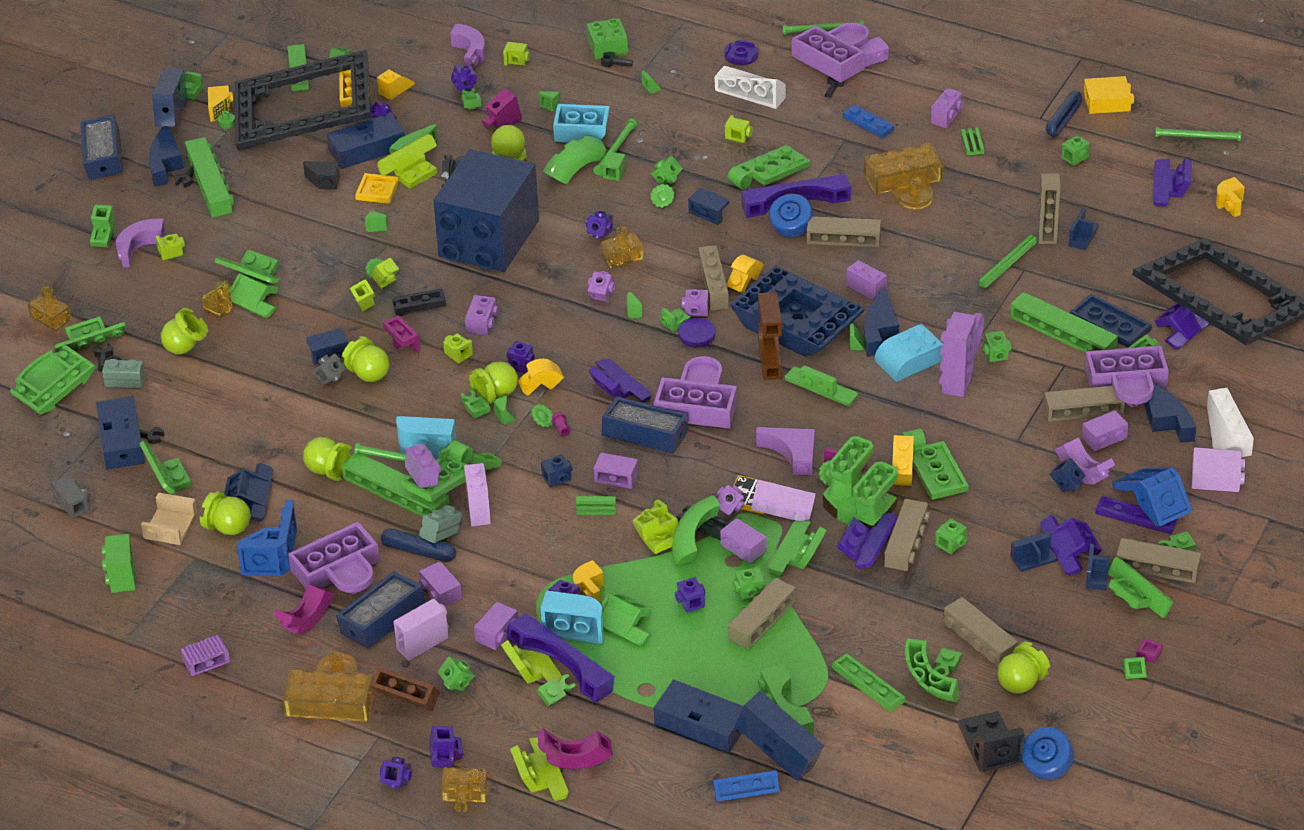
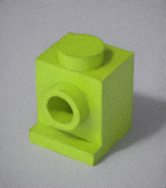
M507 42L503 51L504 65L515 64L525 66L526 62L530 59V51H528L527 44Z
M731 115L725 124V139L745 143L747 138L751 137L753 127L749 126V121L734 118V115Z
M177 233L161 238L159 235L155 236L157 249L162 261L183 255L184 240L182 237H178Z
M390 257L376 265L371 276L382 289L396 280L395 274L399 268Z
M366 279L350 288L362 312L375 305L373 300L375 297L374 292Z
M458 333L454 336L448 335L443 342L444 353L457 363H461L473 355L472 341L470 339L466 340Z

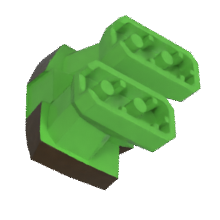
M854 436L850 437L829 462V471L833 479L831 485L823 493V507L835 519L849 524L855 517L871 529L877 526L883 514L892 513L897 506V497L887 493V491L897 481L898 472L896 467L881 461L875 462L865 475H861L862 469L873 454V444L869 440Z

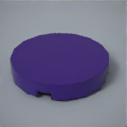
M738 40L731 45L730 43L725 47V58L731 64L748 65L755 62L758 58V48L752 42Z
M703 318L689 319L683 322L678 330L680 341L690 347H696L695 345L704 347L712 343L716 333L714 324Z

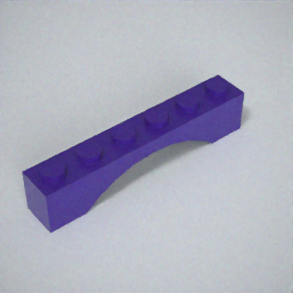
M846 174L744 190L741 191V204L746 218L765 215L770 210L774 201L786 194H798L807 200H820L833 204L851 201V186Z
M525 613L509 623L508 640L523 650L543 653L563 663L576 677L581 693L593 702L597 703L612 693L615 676L536 619Z

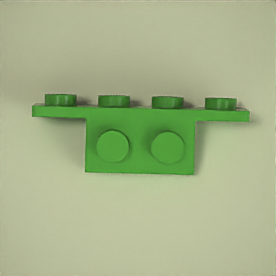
M99 316L66 327L65 332L69 340L54 345V353L63 351L62 346L65 345L72 350L77 348L84 349L89 344L95 342L102 343L110 337H120L126 332V324L123 322L105 328Z
M805 365L801 369L793 367L785 375L786 381L846 406H850L858 397L857 392L838 385L836 378Z
M1115 557L1108 571V574L1114 579H1111L1108 586L1115 591L1114 593L1117 596L1125 599L1130 607L1134 609L1149 607L1160 617L1165 618L1173 604V600L1121 558Z

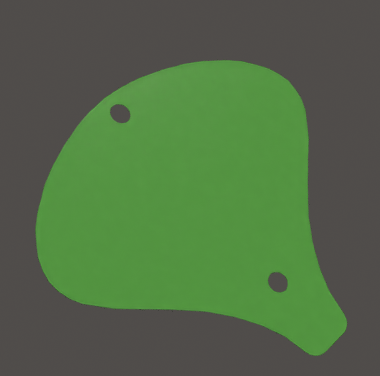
M740 513L729 521L731 523L737 518L766 536V552L751 564L742 559L740 566H727L725 558L736 554L725 549L721 545V540L708 536L695 542L697 548L695 561L680 566L675 565L671 551L658 556L599 567L604 575V586L599 588L601 604L608 593L620 592L652 608L650 616L641 617L636 624L637 627L651 633V636L642 646H637L603 629V644L563 640L615 676L613 693L648 707L654 708L673 679L744 706L760 691L758 685L760 670L784 664L791 677V693L784 699L789 704L798 707L811 702L825 689L828 681V668L820 649L792 606L749 650L729 640L728 625L730 621L735 619L741 610L747 607L753 600V598L741 600L739 593H735L733 588L735 572L759 567L765 580V586L768 583L770 584L775 578L780 579L779 575L769 571V564L777 552V546L782 535V526L779 523L751 513ZM573 574L552 581L539 594L536 612L538 621L541 624V605L546 591L559 580L573 584ZM696 577L699 584H703L705 588V607L686 613L682 604L678 603L675 598L677 582ZM651 684L655 687L656 691L651 696H641L637 692L640 685Z

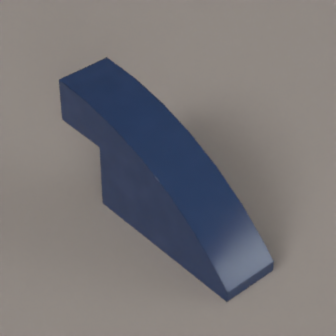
M163 126L155 136L149 152V165L154 187L168 184L167 172L184 168L181 152L168 126Z
M886 289L881 290L874 298L865 317L864 344L867 357L875 356L882 342L899 334V323Z
M1153 383V396L1149 401L1143 403L1152 432L1175 430L1180 443L1195 441L1196 425L1187 409L1171 393Z

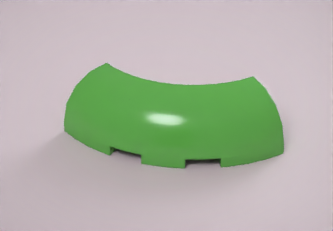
M583 136L578 141L574 139L564 146L565 149L559 155L556 153L551 158L543 172L564 184H568L572 176L581 167L593 161H602L606 152L604 143L594 136Z
M711 495L696 502L678 522L672 543V553L676 566L695 561L697 554L695 533L704 522L718 515L720 504L715 496Z
M907 639L905 646L906 661L916 682L926 692L937 698L957 702L960 697L958 681L932 669L929 664L930 651L927 641Z

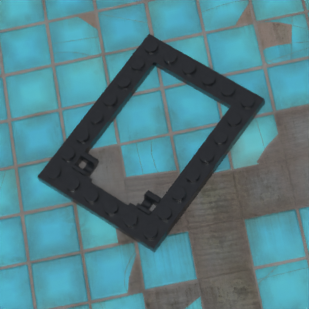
M367 50L235 81V145L237 150L372 117ZM351 69L352 106L271 125L270 121L265 119L254 122L253 103H256V100H258V95L262 94L265 98H268L272 88L296 84L301 81L329 76Z
M1205 238L1133 269V276L1244 345H1249L1304 319V298ZM1206 258L1270 297L1268 302L1276 311L1259 319L1247 318L1243 320V313L1241 312L1230 316L1222 309L1210 304L1209 301L1197 296L1193 291L1184 288L1180 283L1171 280L1166 275Z

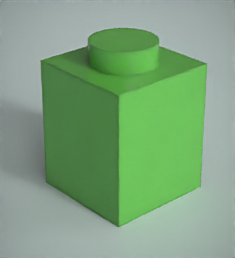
M608 152L602 164L603 178L620 181L626 169L625 154Z

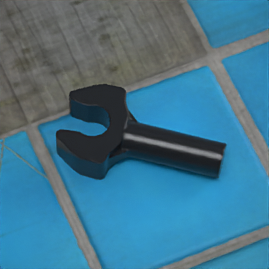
M614 52L603 53V58H601V65L608 68L613 64L632 67L633 60L615 57Z
M829 76L827 84H830L825 93V97L831 98L837 87L844 86V81L839 82Z
M193 165L185 175L177 174L175 176L176 186L184 181V188L193 184L191 178L194 175Z
M110 343L107 344L105 350H101L100 344L94 347V355L99 357L98 370L100 372L103 371L107 357L113 356V347Z
M154 427L150 431L139 429L140 436L147 438L148 443L151 444L161 442L160 437L155 435L165 436L164 430L160 427Z

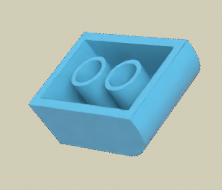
M558 104L553 124L554 142L566 143L574 139L578 141L583 136H594L601 140L605 136L610 106Z
M921 323L885 340L876 351L875 362L895 382H898L940 363L943 359L940 356L943 343Z
M397 416L396 418L400 453L406 454V447L424 444L432 452L436 460L440 456V451L448 447L451 441L456 440L454 419Z
M546 591L541 605L542 625L562 639L603 644L602 606L599 601L584 595Z

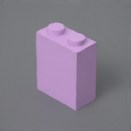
M1194 448L1191 489L1239 492L1240 484H1244L1245 473L1241 472L1245 468V459H1241L1242 451Z
M484 463L464 465L471 526L491 524Z
M433 598L394 621L397 650L408 661L448 639L449 626L445 606L439 604Z

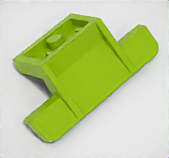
M425 134L379 160L377 165L380 174L385 176L394 171L396 177H399V182L409 189L436 175L437 168L425 160L424 154L437 146L433 136Z
M508 640L501 644L527 684L545 678L547 682L555 678L559 682L562 678L561 673L548 655L531 650L518 649L516 645L512 647Z
M529 738L535 753L528 755L526 751L522 752L518 745L510 749L520 776L531 793L549 788L554 801L563 800L568 797V789L559 767L547 762L546 753L542 752L538 747V738Z

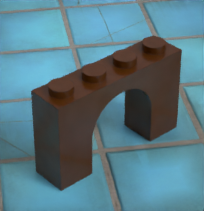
M777 292L758 293V349L763 380L782 379V362L778 337L782 336V321Z

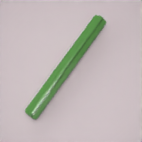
M1032 234L1026 237L980 278L978 285L982 288H987L1037 243V237Z

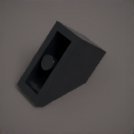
M303 162L305 178L319 189H337L340 179L339 162Z

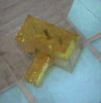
M621 226V232L619 227L616 229L617 237L601 241L602 257L609 268L643 259V244L635 232L628 234L626 227Z
M50 286L42 287L41 294L27 303L30 317L53 331H57L71 321L69 306L53 296V289Z
M444 768L441 783L443 801H455L454 809L458 812L461 811V805H463L462 812H466L468 810V802H486L488 789L486 769Z

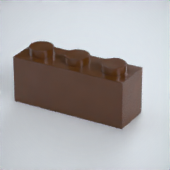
M381 667L377 668L370 685L381 694L433 711L440 691L433 685Z

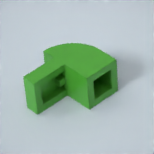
M95 205L91 216L94 228L90 238V245L109 247L111 237H114L115 213L112 206Z

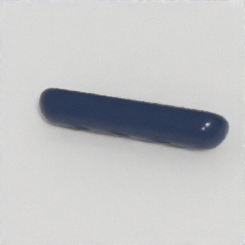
M1072 91L1046 125L1048 135L1057 137L1082 103L1080 91Z
M391 528L384 530L381 534V542L391 548L444 562L451 561L456 557L455 547L445 542L438 541L432 543L421 538V536Z

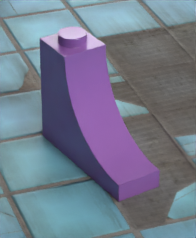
M757 427V447L769 448L782 454L790 462L793 475H812L815 429Z

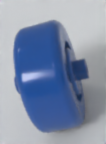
M786 194L774 201L769 210V219L773 229L784 237H797L807 231L808 222L812 216L814 217L809 201L798 194Z
M1042 727L1034 730L1026 737L1022 761L1032 775L1043 780H1053L1061 777L1070 769L1074 760V748L1069 738L1061 730L1054 727Z

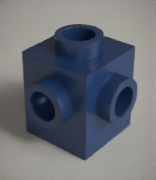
M562 454L541 462L542 477L550 488L571 480L572 465Z
M1072 458L1059 462L1049 474L1062 492L1076 490L1081 486L1080 482L1085 477Z

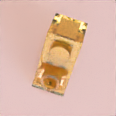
M225 279L202 296L204 311L221 319L233 309L228 280Z

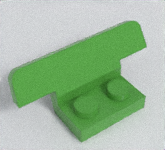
M247 250L240 263L223 257H215V263L270 283H278L280 278L273 276L280 265L279 261L257 252Z
M239 273L232 286L218 281L214 288V293L216 296L263 318H268L277 307L263 300L270 293L277 294L279 286L248 274Z
M144 440L139 443L160 484L170 495L192 487L191 480L178 457L161 463L151 445Z
M794 521L770 562L769 571L773 574L781 575L787 564L804 569L827 530L819 527L816 533L812 531L810 535L804 533L811 522Z
M620 592L608 593L601 604L603 629L637 646L644 645L651 636V633L637 627L636 624L641 617L650 616L652 608Z

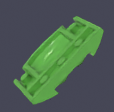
M65 345L62 346L63 351L53 353L51 350L29 364L15 380L17 384L14 390L11 388L10 393L37 413L43 414L56 409V403L79 384H85L94 372L95 365Z

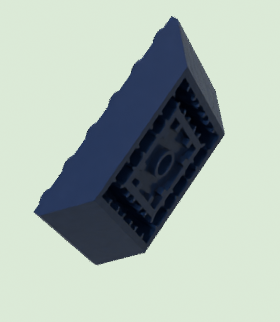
M776 265L731 303V308L745 328L758 334V293L777 292L782 321V336L778 337L779 344L804 357L821 351L865 311L864 307Z

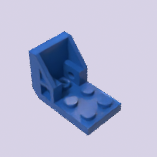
M1173 467L1142 468L1112 482L1114 490H1122L1123 492L1132 490L1135 493L1139 506L1155 526H1162L1193 512L1180 475Z
M294 500L285 501V506L281 508L280 513L282 522L278 523V528H263L238 541L237 551L241 575L282 576L290 571L288 553L294 550L297 534Z

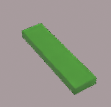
M304 44L288 46L290 68L306 64ZM308 80L291 84L292 91L308 90Z
M846 653L832 663L833 670L890 713L905 703L904 695Z

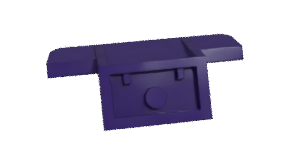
M1170 158L1155 161L1153 195L1155 206H1167L1169 197L1182 198L1191 184L1192 160L1185 158L1182 164L1177 166L1176 170L1170 169Z
M1178 303L1172 305L1154 320L1157 327L1171 326L1175 331L1164 341L1176 350L1180 349L1210 324Z
M610 359L595 362L601 369L600 371L594 366L588 371L594 382L614 399L616 397L626 399L631 395H634L643 403L651 399V392Z
M894 513L883 514L877 526L871 529L854 517L848 524L836 547L853 561H857L855 566L858 569L872 566L897 521L896 515Z
M1050 515L1040 523L1042 531H1048L1050 534L1051 547L1067 575H1073L1083 570L1076 556L1080 555L1082 551L1088 554L1090 544H1094V555H1098L1102 551L1090 527L1085 522L1070 517L1059 525L1056 518Z

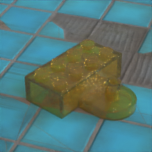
M924 143L864 156V174L875 194L893 191L902 206L909 209H921L929 206L933 201V190L929 183L943 180V162L932 143Z
M336 651L323 657L318 662L316 670L291 669L283 697L285 716L367 722L375 691L370 686L373 674L358 673L356 660L349 654L336 653Z

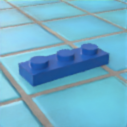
M855 104L843 112L844 119L882 139L894 131L893 124Z
M777 770L713 780L716 802L780 792Z

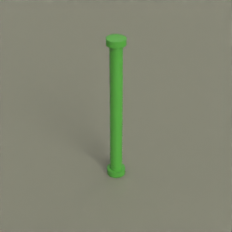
M860 20V22H850L864 25L863 20ZM845 23L801 26L782 25L783 35L805 32L814 26L830 31Z
M628 119L626 127L608 152L616 153L631 130L636 128V120ZM608 152L599 165H596L593 169L594 173L598 176L603 174L602 164Z
M1156 127L1155 137L1158 138L1159 136L1233 139L1241 142V131L1235 133L1159 129V127Z
M356 443L354 454L357 455L362 453L405 462L406 454L361 446L360 443Z

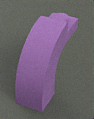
M456 23L450 33L451 47L467 50L464 56V64L471 66L473 69L477 66L478 62L484 63L485 61L484 38L478 30Z
M147 219L136 222L125 228L118 235L116 247L118 258L122 260L123 267H130L132 255L136 249L147 244H157L155 236L165 237L164 219Z
M1079 437L1055 449L1061 462L1070 458L1075 461L1085 475L1081 481L1085 484L1092 485L1108 477L1109 468L1115 466L1112 458L1103 462H1097L1092 459L1085 451Z

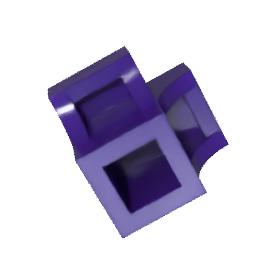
M432 726L429 739L432 767H453L454 759L463 758L461 738L454 736L453 726Z

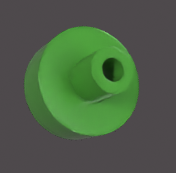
M223 111L218 116L219 127L222 129L234 127L235 116L228 111Z

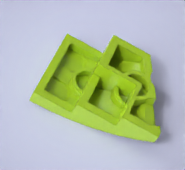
M658 499L654 502V506L651 509H645L642 514L632 520L645 544L655 554L672 547L674 532L678 524V519L668 512L667 505Z

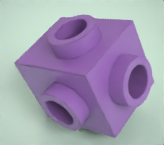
M594 271L593 276L588 280V293L591 299L609 302L611 293L615 291L616 283L610 273Z
M686 290V296L682 297V308H685V313L688 316H708V290Z
M729 485L725 488L722 486L716 494L720 504L719 509L729 517H731L734 511L739 512L745 504L743 502L744 496L741 495L743 491L735 485L732 488ZM728 497H733L731 502H727Z

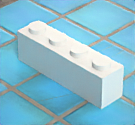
M723 66L715 76V91L774 109H777L786 98V84L778 79L764 78L728 66Z
M1228 388L1210 390L1208 393L1207 412L1212 437V448L1242 451L1241 457L1252 456L1254 438Z

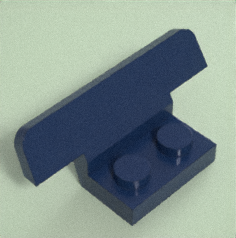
M259 463L256 465L255 472L243 468L227 478L224 494L226 497L240 498L249 505L251 520L260 522L265 517L273 469L268 465Z

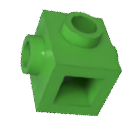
M1076 135L1062 144L1061 158L1073 166L1077 165L1089 157L1090 143Z
M671 155L665 160H659L654 165L655 169L651 174L660 185H666L667 183L671 185L678 179L676 176L683 168Z
M1004 332L985 333L983 353L988 356L989 362L1008 360L1011 343L1006 339Z
M949 519L936 531L935 545L952 554L966 543L967 527L953 519Z
M759 567L735 572L733 588L735 593H739L741 600L753 598L764 590L765 580Z
M450 656L437 671L444 680V685L450 690L464 691L475 676L471 672L468 663Z

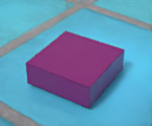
M1144 638L1136 651V657H1144L1145 660L1156 663L1163 650V644Z

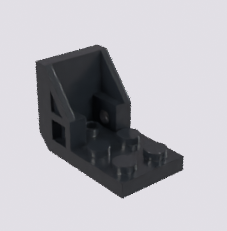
M999 711L959 720L958 726L979 771L984 772L1023 762L1025 733L1022 728L1008 731Z

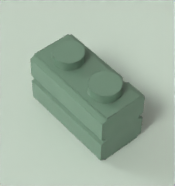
M134 359L105 360L102 371L105 387L143 388L146 376L143 361H136Z
M448 505L440 510H433L432 513L423 516V526L420 529L419 535L421 538L435 543L457 534L460 526L458 523H460L462 516L461 512Z

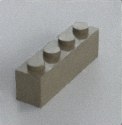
M1041 174L1038 215L1039 244H1057L1060 202L1059 174Z
M812 216L807 225V244L858 247L880 246L881 220Z
M717 245L698 247L699 267L705 290H708L710 311L729 309L728 289Z
M1113 385L1044 392V410L1048 422L1100 417L1114 410L1119 415L1124 414L1125 402L1116 397Z
M910 499L904 500L885 551L884 567L908 571L910 564H914L916 558L915 550L920 548V537H924L925 523H929L931 512L928 511V503Z
M1121 538L1117 557L1121 558L1138 573L1196 584L1201 561L1200 552Z
M775 578L770 584L768 583L759 595H756L752 602L743 608L735 619L730 621L728 625L729 640L749 650L796 602V587L778 578Z
M961 597L944 608L943 622L945 625L955 631L960 638L965 639L976 651L982 653L996 666H999L1002 659L1013 653L1015 647L1018 646L1017 640L965 598Z

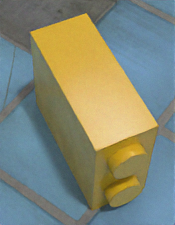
M1126 76L1084 79L1083 93L1089 114L1131 111V104H1134V95L1131 93V85L1127 83Z
M894 435L892 466L896 467L898 473L897 481L893 485L912 486L914 436Z

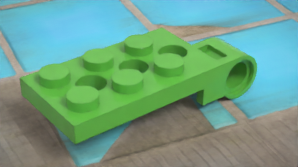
M785 145L733 167L728 173V181L741 190L747 189L752 183L753 178L766 186L810 167L811 161L790 146Z
M921 428L901 433V436H914L913 467L931 500L968 491L969 485L944 441L926 445L925 436Z
M457 440L451 441L448 447L440 451V456L436 459L441 467L438 485L419 488L411 475L401 480V487L422 497L426 501L432 502L466 482L464 465L468 464L471 460L473 449Z

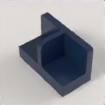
M699 188L688 199L689 213L717 225L722 222V210L729 204V199L703 188Z
M1081 209L1069 232V246L1082 250L1088 248L1099 227V223L1085 220L1086 209Z
M341 328L306 337L314 365L320 364L318 360L326 354L328 357L336 354L339 358H342V354L348 345V340Z
M1048 531L1011 542L1010 557L1021 572L1050 564L1057 560V557L1050 548L1051 536Z
M1090 544L1086 588L1106 590L1110 556L1094 555V544Z

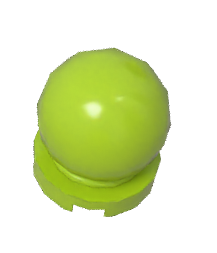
M502 125L491 138L492 154L520 161L527 160L526 140L523 132L513 125Z
M182 308L175 314V318L168 321L161 331L162 345L167 351L175 355L188 353L194 348L197 341L203 340L206 337V333H208L204 320L202 318L198 320L192 314L194 311L189 308Z
M360 336V339L356 342L351 341L342 354L344 358L343 365L346 369L354 372L365 382L379 381L388 373L390 367L388 355L382 348L375 346L365 336Z
M502 361L492 362L484 370L477 368L472 371L473 374L469 375L471 389L476 391L478 396H482L489 405L494 402L495 398L512 394L518 384V375L515 369L509 363Z
M317 437L309 441L305 446L303 461L311 472L318 475H326L327 478L334 481L342 480L340 476L343 474L342 464L352 456L349 454L352 447L343 442L336 443L328 437Z
M219 491L208 494L202 505L205 508L204 516H200V524L203 528L209 530L217 529L224 535H237L249 526L251 519L250 508L243 500L237 497H226L224 493Z
M1026 641L1020 643L1015 647L1013 653L1005 656L1000 662L997 676L999 683L1006 691L1022 694L1031 690L1037 681L1044 679L1049 674L1050 663L1047 656L1042 650L1037 651L1031 647L1033 643Z

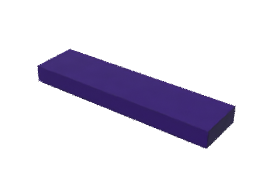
M1104 496L1101 497L1095 512L1098 515L1171 535L1178 522L1177 518L1162 526H1155L1140 506Z

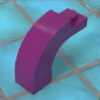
M308 584L302 600L295 609L289 612L276 609L274 617L280 620V627L295 634H304L321 620L334 594L318 586Z
M544 728L537 732L539 749L546 753L547 762L556 767L564 769L588 768L598 765L613 756L611 739L597 730L578 741L561 740Z

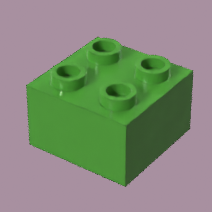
M620 18L600 22L595 21L587 24V40L595 60L603 58V53L614 52L615 56L628 54V39Z
M129 534L106 536L105 545H102L103 557H106V559H102L103 571H107L105 573L106 585H110L111 593L135 590V566Z

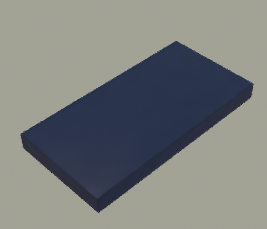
M1090 294L1069 312L1117 335L1118 343L1127 348L1152 330V324L1093 294Z

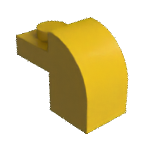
M1236 177L1222 181L1217 187L1216 195L1217 208L1225 207L1233 217L1241 215L1245 188Z
M746 255L738 256L731 265L733 271L726 283L727 287L744 293L750 279L757 281L764 264Z
M544 358L536 359L526 365L529 371L518 380V383L523 393L529 396L540 384L552 390L564 376L559 366L551 360Z
M592 560L579 566L574 571L573 584L580 586L581 595L592 597L601 604L599 588L604 586L603 571Z

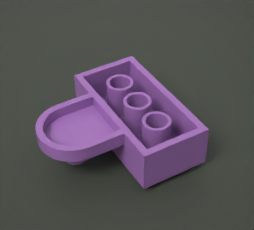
M845 23L829 32L814 26L792 38V56L842 82L865 69V51L859 49V47L868 42L869 30L864 25L858 23Z
M953 312L951 319L948 318L946 331H943L941 335V342H944L940 352V356L943 357L940 363L942 374L939 380V385H942V393L959 397L965 396L974 373V358L982 339L984 314L975 313L974 315Z
M1161 346L1088 351L1085 355V372L1089 387L1113 385L1116 397L1127 403L1130 407H1133V404L1137 407L1139 404L1145 403L1152 398L1153 383L1162 388H1167L1169 370Z
M706 356L696 357L685 364L681 379L661 378L654 406L688 414V424L730 429L737 405V386L720 384L722 366L716 359Z
M359 522L288 553L290 571L305 589H307L308 584L324 588L333 583L339 590L351 594H357V592L359 593L371 585L373 581L371 565L380 562L378 544Z

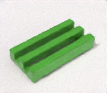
M968 128V131L961 129V137L966 155L984 154V146L979 129L975 128V131H972L971 128ZM967 136L970 138L973 151H970ZM974 136L976 137L979 150H977Z
M576 496L577 515H616V496Z

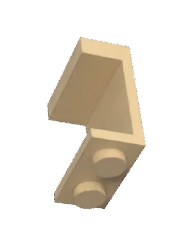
M158 492L155 515L150 523L142 522L141 524L143 538L181 545L197 515L196 501L193 498Z

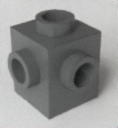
M326 354L318 360L320 364L312 369V372L320 383L324 385L343 376L341 372L346 367L336 354L329 357Z

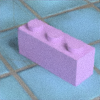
M758 480L751 510L796 521H809L815 493Z

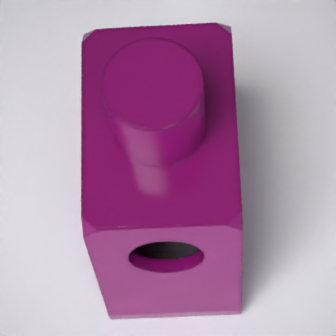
M504 88L486 105L488 116L482 120V124L486 129L492 126L498 129L502 125H513L522 120L516 95Z

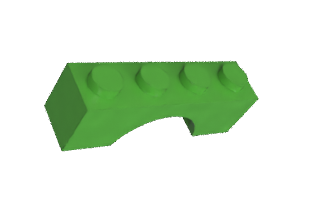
M784 664L760 670L759 689L762 692L764 691L766 696L814 736V721L807 708L791 705L784 699L791 693V677Z

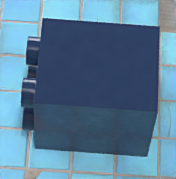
M469 149L433 200L438 256L449 261L476 265L482 269L505 272L539 221L536 164Z

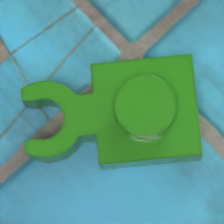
M474 88L470 92L465 91V89L462 90L464 108L475 109L476 107H481V98L479 93H475Z
M469 390L470 396H465L461 393V401L474 419L491 412L490 405L482 396L476 397L474 390Z
M1188 531L1169 536V541L1162 540L1158 542V545L1190 551L1196 550V543Z
M942 647L935 661L934 671L936 670L940 674L949 677V671L955 673L962 659V653Z
M569 674L563 675L559 682L554 678L536 690L547 707L565 698V692H569L575 687V683L571 685L565 683L569 678Z

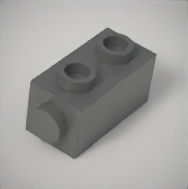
M67 475L51 483L55 499L71 518L89 511V496L85 491L82 492L76 480L73 481Z

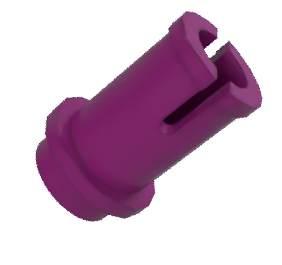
M561 412L554 413L551 420L552 424L556 426L560 436H567L571 429L566 422L565 414Z

